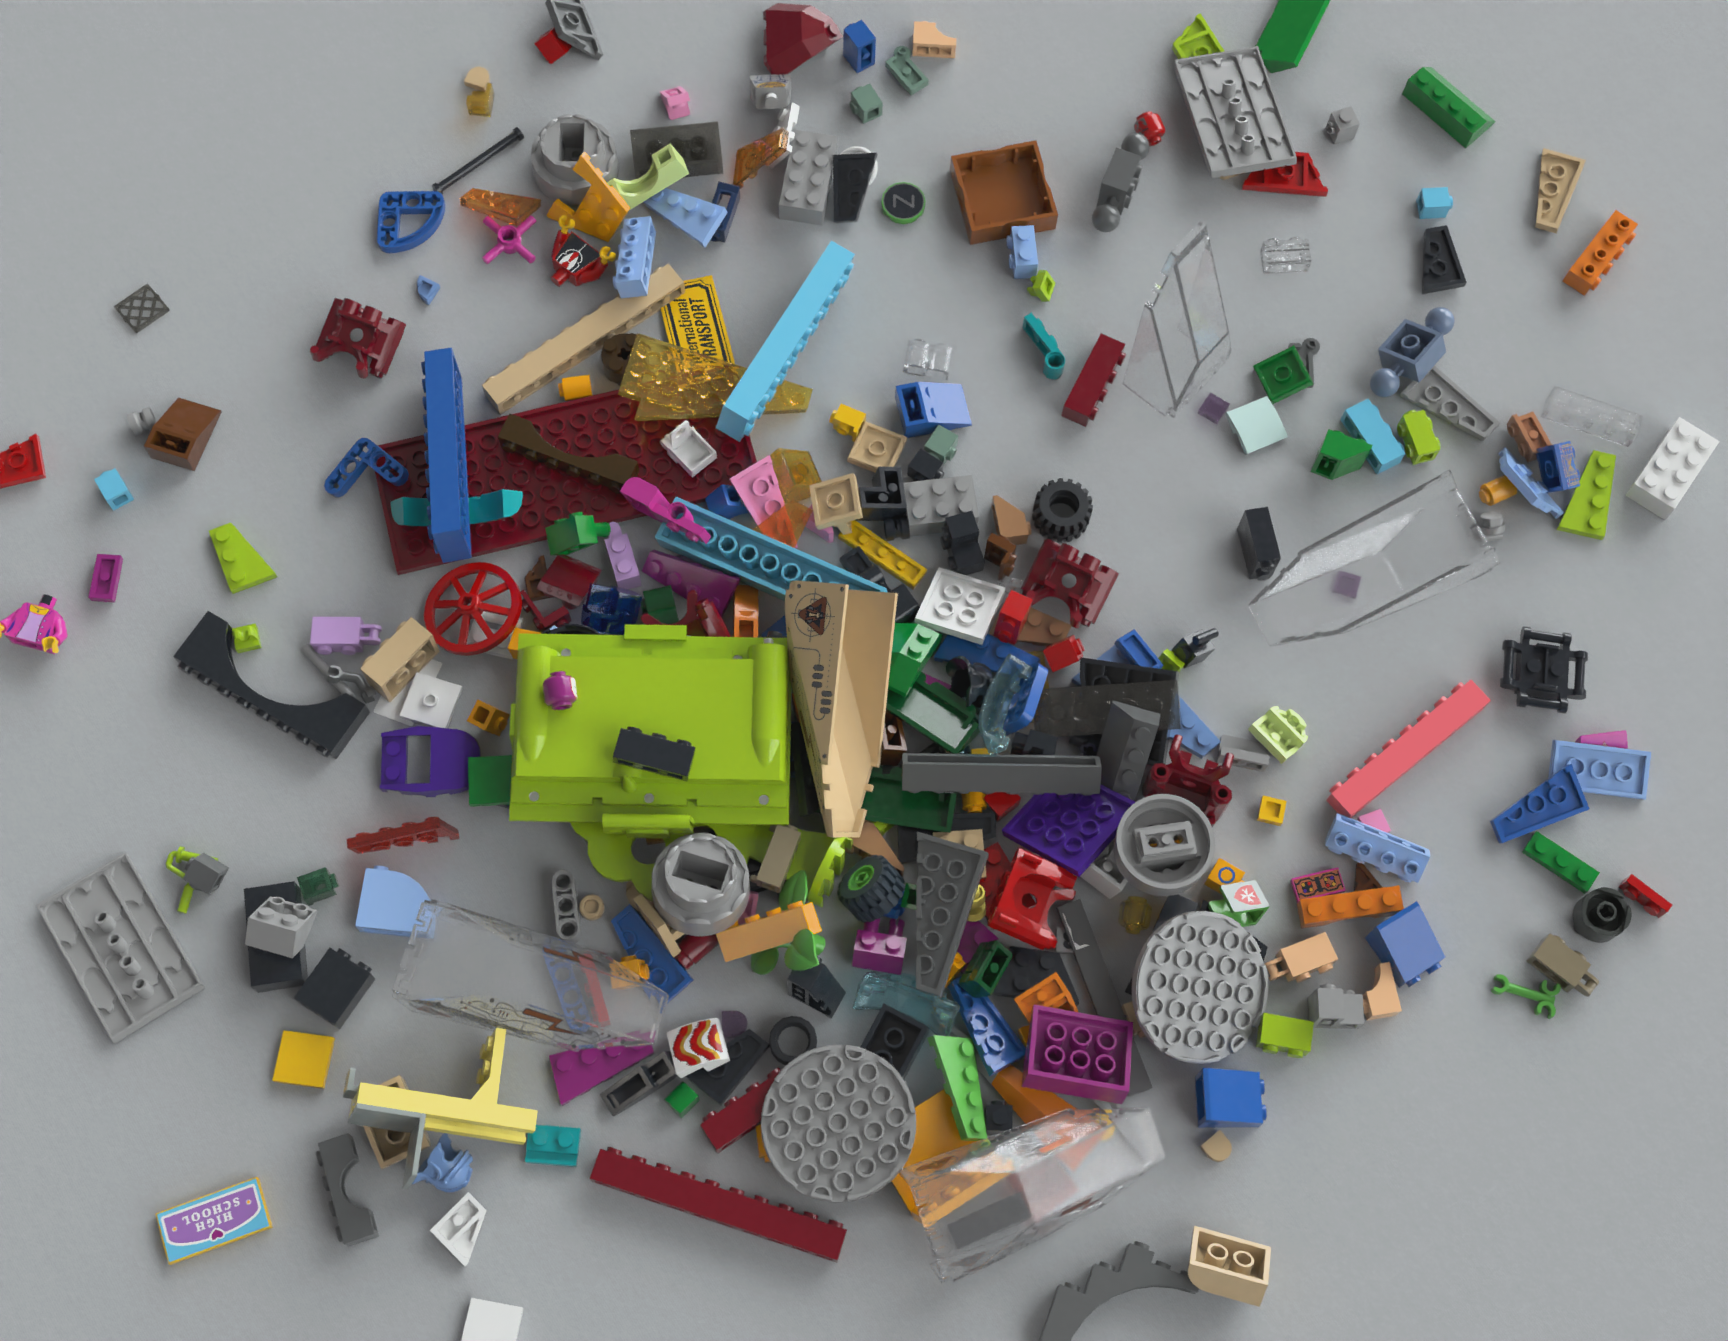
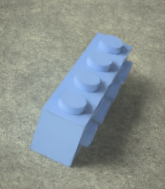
M651 216L624 219L623 229L620 230L621 244H618L619 258L615 261L616 276H613V286L615 290L618 289L621 298L647 296L656 230Z
M1336 813L1325 838V846H1328L1330 851L1336 854H1342L1343 852L1350 855L1356 862L1362 864L1367 862L1375 865L1374 867L1381 872L1388 873L1390 871L1398 875V878L1406 882L1414 881L1419 883L1430 859L1429 849L1339 813Z

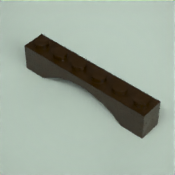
M510 413L498 435L500 446L506 452H516L530 461H540L551 469L556 470L558 468L564 470L572 477L577 478L579 476L585 478L589 483L596 486L601 484L617 494H621L620 490L628 479L637 477L639 473L638 461L617 453L593 458L565 453L545 441L536 431L531 421Z

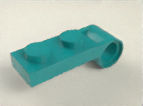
M1031 312L1024 316L1022 328L1045 356L1043 366L1045 377L1051 380L1058 379L1063 374L1065 357L1058 349L1054 336L1046 332L1042 321L1039 318L1036 319ZM1049 364H1057L1058 367H1052Z

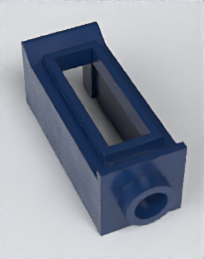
M718 181L712 203L719 205L723 194L730 196L726 208L728 213L712 236L711 241L725 243L740 201V186Z

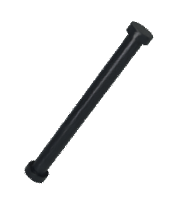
M518 127L514 128L513 132L438 184L434 183L432 185L433 190L443 194L445 189L517 140L521 141L524 139L523 133Z

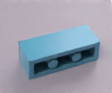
M1369 399L1344 411L1340 420L1351 437L1363 439L1368 444L1373 445L1366 460L1376 475L1400 464L1405 455L1404 447L1395 439L1391 427L1383 421L1378 408Z

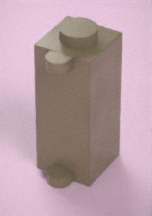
M770 825L769 830L774 832L761 868L757 876L751 875L749 879L751 882L756 883L757 886L779 894L781 893L801 840V832H798V829L792 825Z

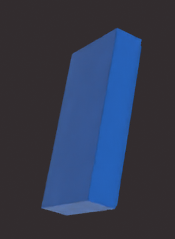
M1135 629L1120 637L1114 643L1131 665L1162 669L1164 666Z

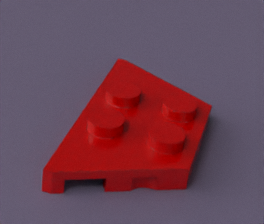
M1295 152L1297 156V163L1295 165H1285L1283 167L1251 172L1242 186V190L1326 197L1328 193V188L1324 187L1319 179L1320 173L1313 166V160L1309 153Z

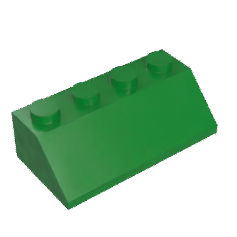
M1432 67L1420 68L1407 80L1402 92L1404 97L1465 149L1495 123V120Z

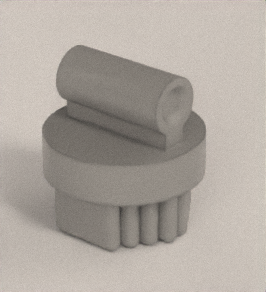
M1494 511L1482 513L1478 523L1481 542L1503 539V532L1505 531L1503 514Z

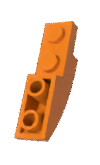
M738 585L734 593L733 637H758V589L749 585Z

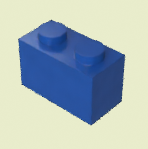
M862 19L856 23L849 24L843 29V56L856 73L874 65L876 37Z

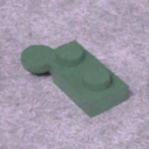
M899 46L894 50V56L885 61V67L912 96L926 87L929 80L911 61L910 49L906 46Z

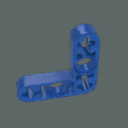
M361 438L352 446L327 477L324 487L332 496L342 497L348 492L368 465L395 486L403 485L407 481L409 473L403 465L368 438ZM365 446L368 448L367 452L363 450ZM380 457H385V464L377 467V460ZM355 462L356 467L354 471L347 473V466ZM393 468L399 473V476L395 477L389 470ZM335 483L339 485L337 489L334 487Z

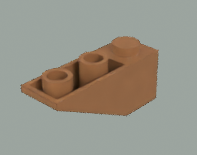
M864 820L860 837H848L853 839V845L851 850L845 848V852L848 854H853L854 852L862 856V860L868 856L881 855L903 877L905 868L875 825L868 820Z

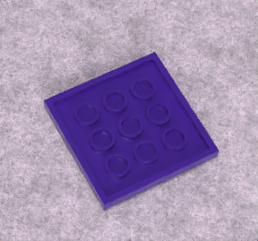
M1101 784L1100 794L1089 796L1081 795L1080 793H1068L1067 795L1043 793L1041 795H1034L1002 829V834L1013 842L1080 877L1113 841L1121 818L1135 802Z

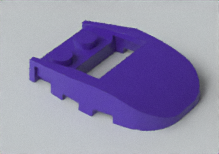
M414 726L381 733L380 789L382 792L391 790L398 791L403 795L436 797V795L448 793L452 795L469 790L468 758L481 757L479 743L470 733L458 729ZM408 736H431L430 783L407 784Z

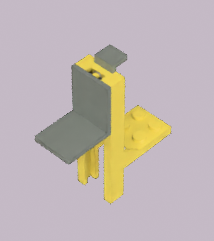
M496 1028L491 1036H487L486 1043L481 1046L479 1058L483 1059L482 1068L478 1069L476 1083L480 1084V1087L471 1100L360 1082L359 1086H353L356 1068L349 1069L343 1092V1098L352 1099L348 1124L410 1133L402 1189L408 1190L417 1177L424 1130L519 1145L526 1143V1133H534L538 1110L497 1104L506 1029Z

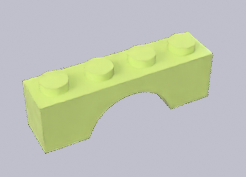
M670 143L652 154V165L640 178L630 181L613 178L607 184L616 189L631 210L685 177L689 172L683 158Z

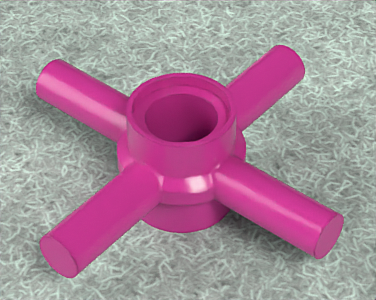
M530 215L515 228L512 225L501 227L490 216H486L483 219V223L498 235V244L482 257V260L489 264L501 252L507 254L517 252L530 264L533 263L536 257L521 244V235L537 222L536 219Z

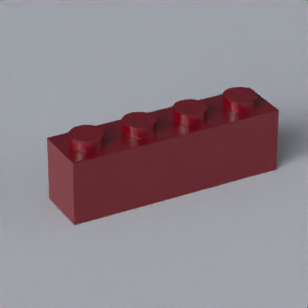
M1102 333L1100 334L1063 406L1062 417L1084 427L1087 426L1089 420L1094 421L1099 410L1096 407L1098 402L1103 403L1108 393L1106 387L1108 383L1113 384L1117 375L1115 369L1117 365L1122 366L1127 354L1124 353L1125 343Z
M779 1067L767 1074L768 1079L761 1084L755 1082L746 1088V1094L739 1099L737 1096H734L725 1102V1108L718 1113L714 1110L702 1118L703 1123L700 1124V1127L717 1154L756 1129L755 1126L761 1125L763 1103L774 1079L781 1071Z

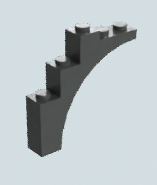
M1135 1241L1134 1244L1129 1243L1126 1246L1118 1272L1114 1271L1115 1267L1105 1262L1100 1261L1099 1265H1092L1083 1293L1079 1292L1080 1287L1068 1282L1057 1286L1039 1341H1071L1083 1321L1097 1307L1114 1296L1131 1290L1159 1287L1173 1288L1195 1294L1199 1291V1288L1191 1282L1187 1271L1181 1270L1180 1273L1170 1270L1171 1266L1161 1261H1156L1155 1264L1151 1263L1155 1252L1149 1250L1150 1246Z

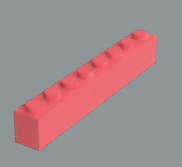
M1469 680L1465 685L1460 682L1451 690L1452 695L1449 698L1443 696L1433 705L1435 709L1432 712L1428 710L1423 712L1416 719L1418 721L1413 727L1410 724L1407 725L1399 733L1401 735L1396 741L1393 738L1382 746L1383 752L1379 755L1373 753L1364 761L1366 766L1361 770L1358 767L1352 770L1346 776L1348 780L1344 784L1340 781L1329 790L1331 795L1326 801L1337 813L1352 818L1482 711L1491 700L1472 680Z

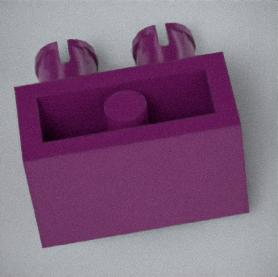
M875 919L873 922H864L863 930H857L852 967L901 975L907 937H902L905 922L899 919L898 925H896V919H890L888 934L878 933L880 919Z

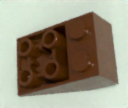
M178 397L152 427L144 448L152 459L195 471L222 411Z

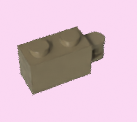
M1551 933L1540 941L1526 960L1555 984H1560V987L1566 992L1574 988L1582 995L1589 997L1599 984V980L1587 971L1591 964L1586 961V957L1582 953L1570 949L1562 938ZM1581 978L1586 981L1585 985L1580 982Z

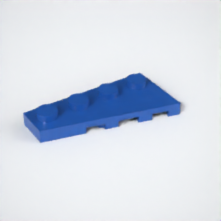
M1568 764L1490 820V823L1500 844L1582 813L1590 808L1573 766Z

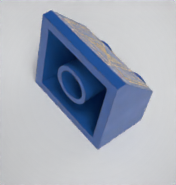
M1570 441L1536 448V457L1542 483L1548 488L1546 493L1580 486V472L1575 465V450Z

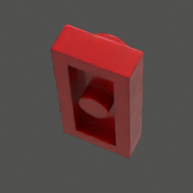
M1633 874L1625 878L1618 886L1623 890L1626 897L1636 900L1652 916L1660 918L1673 906Z

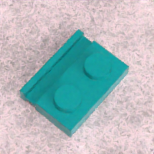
M536 1125L534 1133H528L524 1162L577 1167L581 1128Z

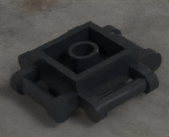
M1523 626L1520 633V643L1514 640H1504L1502 642L1504 666L1500 687L1514 690V694H1517V707L1533 706L1557 710L1558 713L1566 714L1568 710L1567 698L1575 700L1586 699L1584 679L1585 662L1588 661V652L1581 650L1570 651L1571 633L1555 634L1531 630V627ZM1530 639H1531V640L1545 641V642H1551V643H1558V644H1560V646L1549 645V644H1543V643H1537L1536 645H1530L1529 643H1530ZM1514 653H1517L1515 679H1513ZM1569 661L1575 662L1574 689L1568 688Z

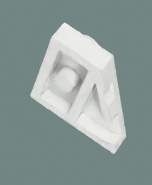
M468 1192L430 1231L466 1266L470 1260L487 1210Z

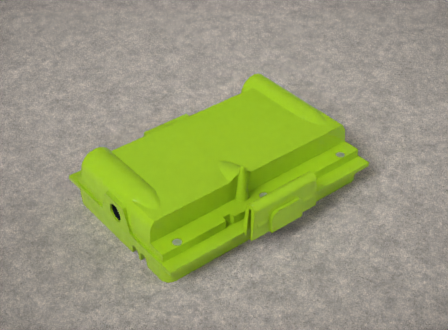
M625 624L624 635L519 633L515 701L511 703L509 733L512 746L509 821L602 823L604 834H626L627 838L669 839L670 835L694 834L691 826H695V824L789 825L792 685L790 681L787 638L687 636V625ZM564 671L566 675L572 676L575 679L577 700L572 703L571 708L553 710L552 706L545 703L543 682L550 677L552 672ZM635 727L641 729L643 734L652 736V733H658L666 736V740L677 742L680 739L692 743L691 746L696 748L688 781L613 763V754L620 729Z

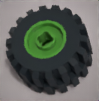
M868 856L858 861L843 876L838 886V899L857 920L873 922L875 919L882 918L883 915L889 913L897 905L898 900L903 895L902 892L905 890V880L883 856Z

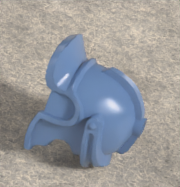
M444 1133L429 1157L418 1168L417 1177L412 1185L425 1180V1183H430L444 1192H455L465 1188L472 1175V1168H470L469 1164L473 1161V1157L468 1153V1149L464 1152L461 1149L454 1150L451 1146V1139L447 1133Z

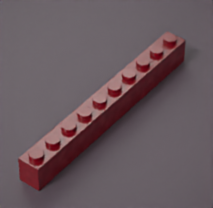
M608 1147L607 1151L599 1150L590 1176V1180L594 1183L836 1263L838 1262L847 1229L843 1228V1223L831 1219L828 1220V1223L819 1221V1216L804 1211L803 1215L793 1212L794 1208L789 1205L779 1203L777 1207L768 1204L769 1199L755 1195L754 1199L744 1196L745 1192L743 1190L730 1187L728 1191L719 1188L720 1183L705 1179V1182L695 1180L696 1175L681 1171L679 1175L670 1172L671 1167L661 1163H656V1166L646 1164L647 1159L637 1155H632L631 1158L621 1156L622 1151L612 1147Z

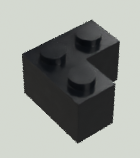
M879 466L872 478L873 487L858 488L863 518L856 519L855 521H884V518L896 520L902 517L907 509L901 467Z
M973 511L946 517L944 527L941 528L943 536L940 537L943 550H947L949 557H947L949 569L963 575L983 571L985 560L978 543L979 529Z

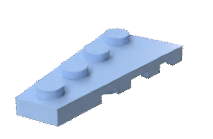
M668 188L663 189L644 201L646 207L663 219H667L677 229L684 231L687 236L698 241L704 248H706L728 213L723 206Z

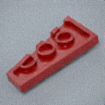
M37 434L29 436V440L20 444L17 442L10 445V449L0 453V489L46 478L40 439Z

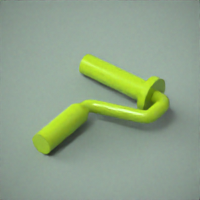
M180 846L178 851L169 853L166 860V868L183 879L185 873L172 865L174 857H176L175 862L180 864L182 860L188 862L192 857L195 858L201 854L185 851V847ZM188 882L184 886L177 912L187 914L194 891Z

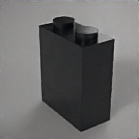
M1268 507L1245 510L1237 527V532L1249 580H1266L1273 575L1281 559Z
M329 948L294 999L333 1026L341 1029L375 978L370 973L372 969L363 962L359 961L358 964H355L350 960L352 956L339 948L336 952Z

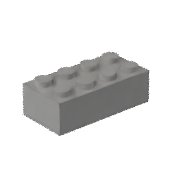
M794 130L795 135L791 144L792 151L789 154L779 202V219L823 226L833 176V155H837L838 136Z

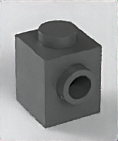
M202 853L195 858L192 857L185 866L187 872L183 880L187 881L193 889L210 894L219 888L229 867Z

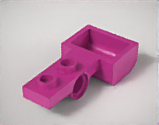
M633 477L628 479L621 488L620 492L634 509L660 523H667L666 526L676 533L679 530L686 533L685 537L695 543L699 540L707 544L711 538V535L704 527L693 522V515L683 503L674 502L670 504L656 486L641 478ZM684 513L680 519H676L679 514Z

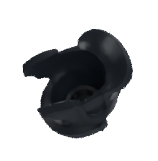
M956 656L948 661L946 673L951 677V688L949 690L961 698L966 697V707L973 704L978 708H982L993 701L996 678L988 666L979 662L970 664L964 656Z

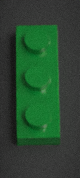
M1538 831L1533 833L1522 851L1523 854L1584 894L1589 891L1600 873Z

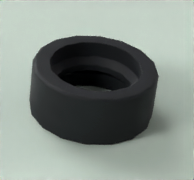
M789 1016L782 1018L774 1025L770 1032L769 1045L771 1053L778 1062L785 1066L799 1056H788L779 1048V1036L786 1028L799 1027L807 1034L808 1046L803 1053L817 1047L815 1029L809 1021L802 1017Z

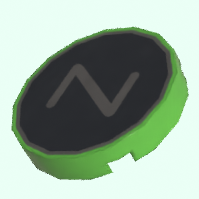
M901 182L895 183L886 189L883 193L881 206L883 213L894 223L909 224L915 222L920 215L922 216L926 201L924 193L919 187L912 183Z

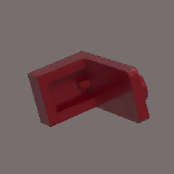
M525 590L520 591L522 608L526 613L531 612L535 617L532 621L539 631H545L554 625L559 628L571 622L570 613L565 606L543 617Z

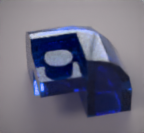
M590 583L586 604H583L581 625L590 627L601 635H624L625 624L635 625L637 622L643 596L629 589L617 586Z

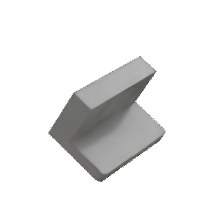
M1228 735L1220 737L1221 742L1218 749L1217 763L1223 764L1225 754L1232 753L1234 755L1232 766L1261 772L1265 771L1269 764L1270 756L1267 755L1268 750L1260 742Z

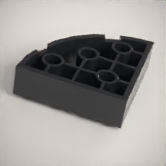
M1080 657V683L1088 713L1100 732L1103 734L1113 701L1159 713V726L1147 764L1154 766L1156 763H1164L1166 765L1179 671Z

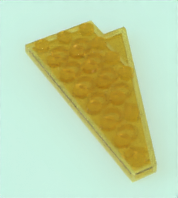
M637 333L618 395L640 402L635 417L636 421L720 417L723 405L748 368ZM784 380L782 385H778L775 389L777 391L771 402L766 403V408L762 415L806 413L813 389Z

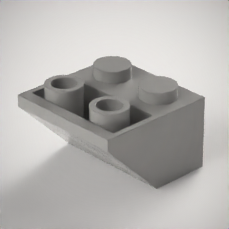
M270 896L248 917L245 945L293 958L304 947L317 915V910L309 908L305 904H295L285 901L281 897Z

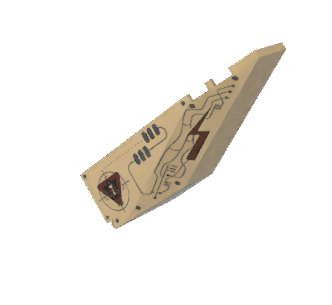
M795 580L790 582L789 590H786L784 604L790 681L827 837H860L867 810L861 809L866 791L872 792L874 788L873 785L868 784L872 768H879L881 760L898 593L849 590L848 584Z

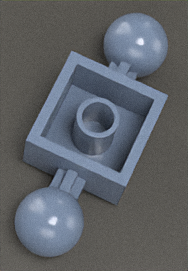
M1444 307L1432 309L1426 315L1425 326L1404 319L1378 348L1383 368L1377 370L1370 379V387L1374 394L1379 397L1394 395L1400 385V375L1418 383L1446 353L1443 336L1453 329L1455 323L1454 316L1450 310Z

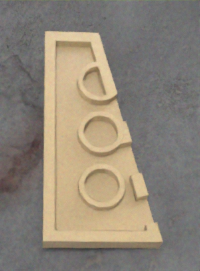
M1543 148L1535 228L1557 234L1586 160Z

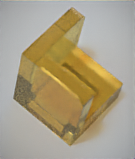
M487 83L486 92L473 91L472 96L467 95L466 104L469 115L491 117L495 96L492 83Z

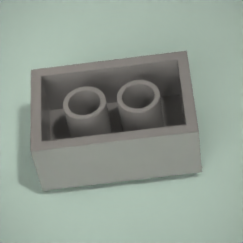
M972 475L904 483L907 503L905 516L908 517L910 536L942 533L941 528L944 527L946 517L973 511L978 526L979 514Z

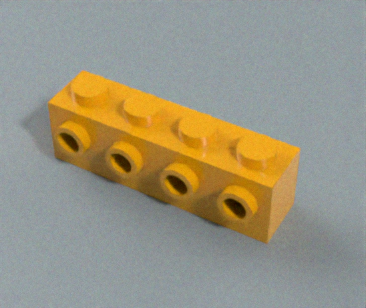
M802 900L788 904V910L781 911V908L778 907L766 911L767 916L760 918L759 914L745 918L746 923L740 925L737 920L728 929L717 933L716 936L725 962L793 941L794 936L803 929L810 930L813 935L822 931L813 903L803 904Z

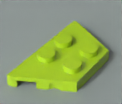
M1201 13L1195 17L1190 26L1186 27L1183 34L1174 41L1171 48L1178 59L1225 52Z

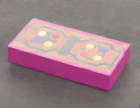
M1338 867L1291 878L1290 880L1297 903L1300 899L1340 894L1346 891Z

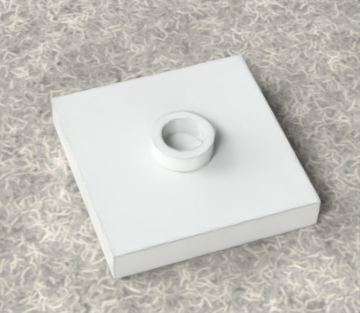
M416 672L399 716L402 719L428 727L448 728L463 687Z

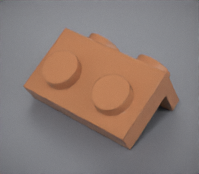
M1533 411L1519 417L1517 414H1514L1506 424L1509 435L1514 437L1518 445V451L1521 456L1525 457L1527 463L1537 459L1536 448L1552 445Z

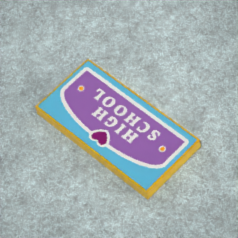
M258 1177L155 1214L168 1264L170 1265L273 1228Z

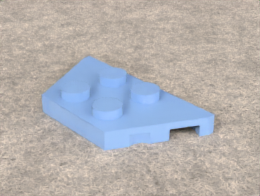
M1506 447L1498 453L1501 457L1499 459L1501 471L1531 505L1540 508L1545 513L1550 511L1556 519L1564 514L1562 509L1546 493L1548 488L1541 481H1536L1531 476L1533 472L1526 464L1523 463L1521 465Z

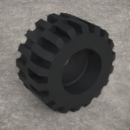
M1058 478L1057 482L1051 480L1048 482V486L1044 484L1040 491L1037 492L1032 510V520L1035 521V528H1040L1039 533L1042 536L1046 534L1048 535L1047 539L1052 540L1055 538L1057 542L1062 543L1063 539H1066V542H1070L1073 537L1077 539L1080 537L1081 532L1084 533L1086 531L1093 505H1091V496H1088L1089 491L1086 488L1081 489L1082 484L1079 482L1074 484L1072 479H1068L1066 482L1063 481V478ZM1057 503H1063L1070 506L1075 514L1071 517L1062 518L1056 516L1050 510V507Z

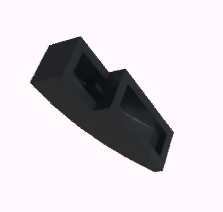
M663 1051L600 1094L612 1116L628 1109L678 1077L671 1051Z

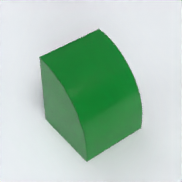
M682 1081L664 1098V1101L682 1119L700 1099L699 1095Z

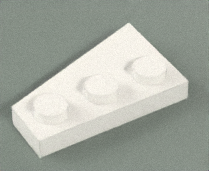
M793 102L787 108H782L777 117L779 123L771 135L773 141L765 153L767 156L765 165L771 169L792 151V146L789 144L794 139L795 133L791 131L797 124L800 107Z

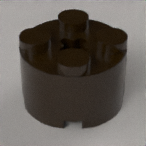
M634 333L618 334L604 341L601 358L607 379L622 387H631L639 384L649 370L647 349L643 341Z

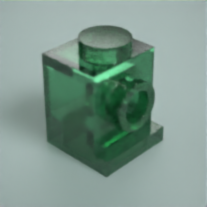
M326 867L297 877L303 899L309 906L314 905L315 902L337 895L335 888L339 887L335 873L330 874ZM325 884V888L317 890L319 885Z

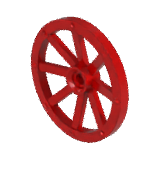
M486 562L461 565L445 574L430 591L424 608L426 629L433 635L436 644L449 653L471 656L487 652L501 644L516 627L522 610L521 593L511 575L497 565ZM478 573L470 592L466 593L458 579ZM487 574L494 575L504 581L478 594ZM451 584H453L460 596L458 600H439ZM508 589L510 590L511 608L483 603L485 600ZM457 608L436 627V609ZM483 611L508 616L495 634H493L481 616ZM462 616L458 644L444 639L441 635ZM475 619L487 639L475 644L466 645L470 620Z

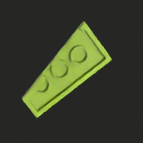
M1593 450L1580 476V486L1575 487L1571 500L1556 530L1602 540L1605 537L1616 455Z

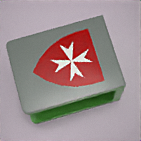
M1256 880L1221 885L1219 890L1224 899L1210 901L1207 905L1210 912L1228 916L1239 922L1242 927L1256 925L1270 907Z

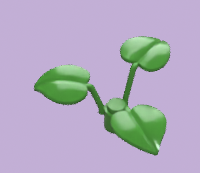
M804 870L794 874L783 885L779 894L781 910H788V904L800 900L805 904L808 886L807 875ZM807 929L800 930L790 943L751 954L752 972L759 975L771 972L778 962V948L781 947L787 948L784 955L787 968L800 971L818 966L817 956L825 948V938L817 934L813 935Z

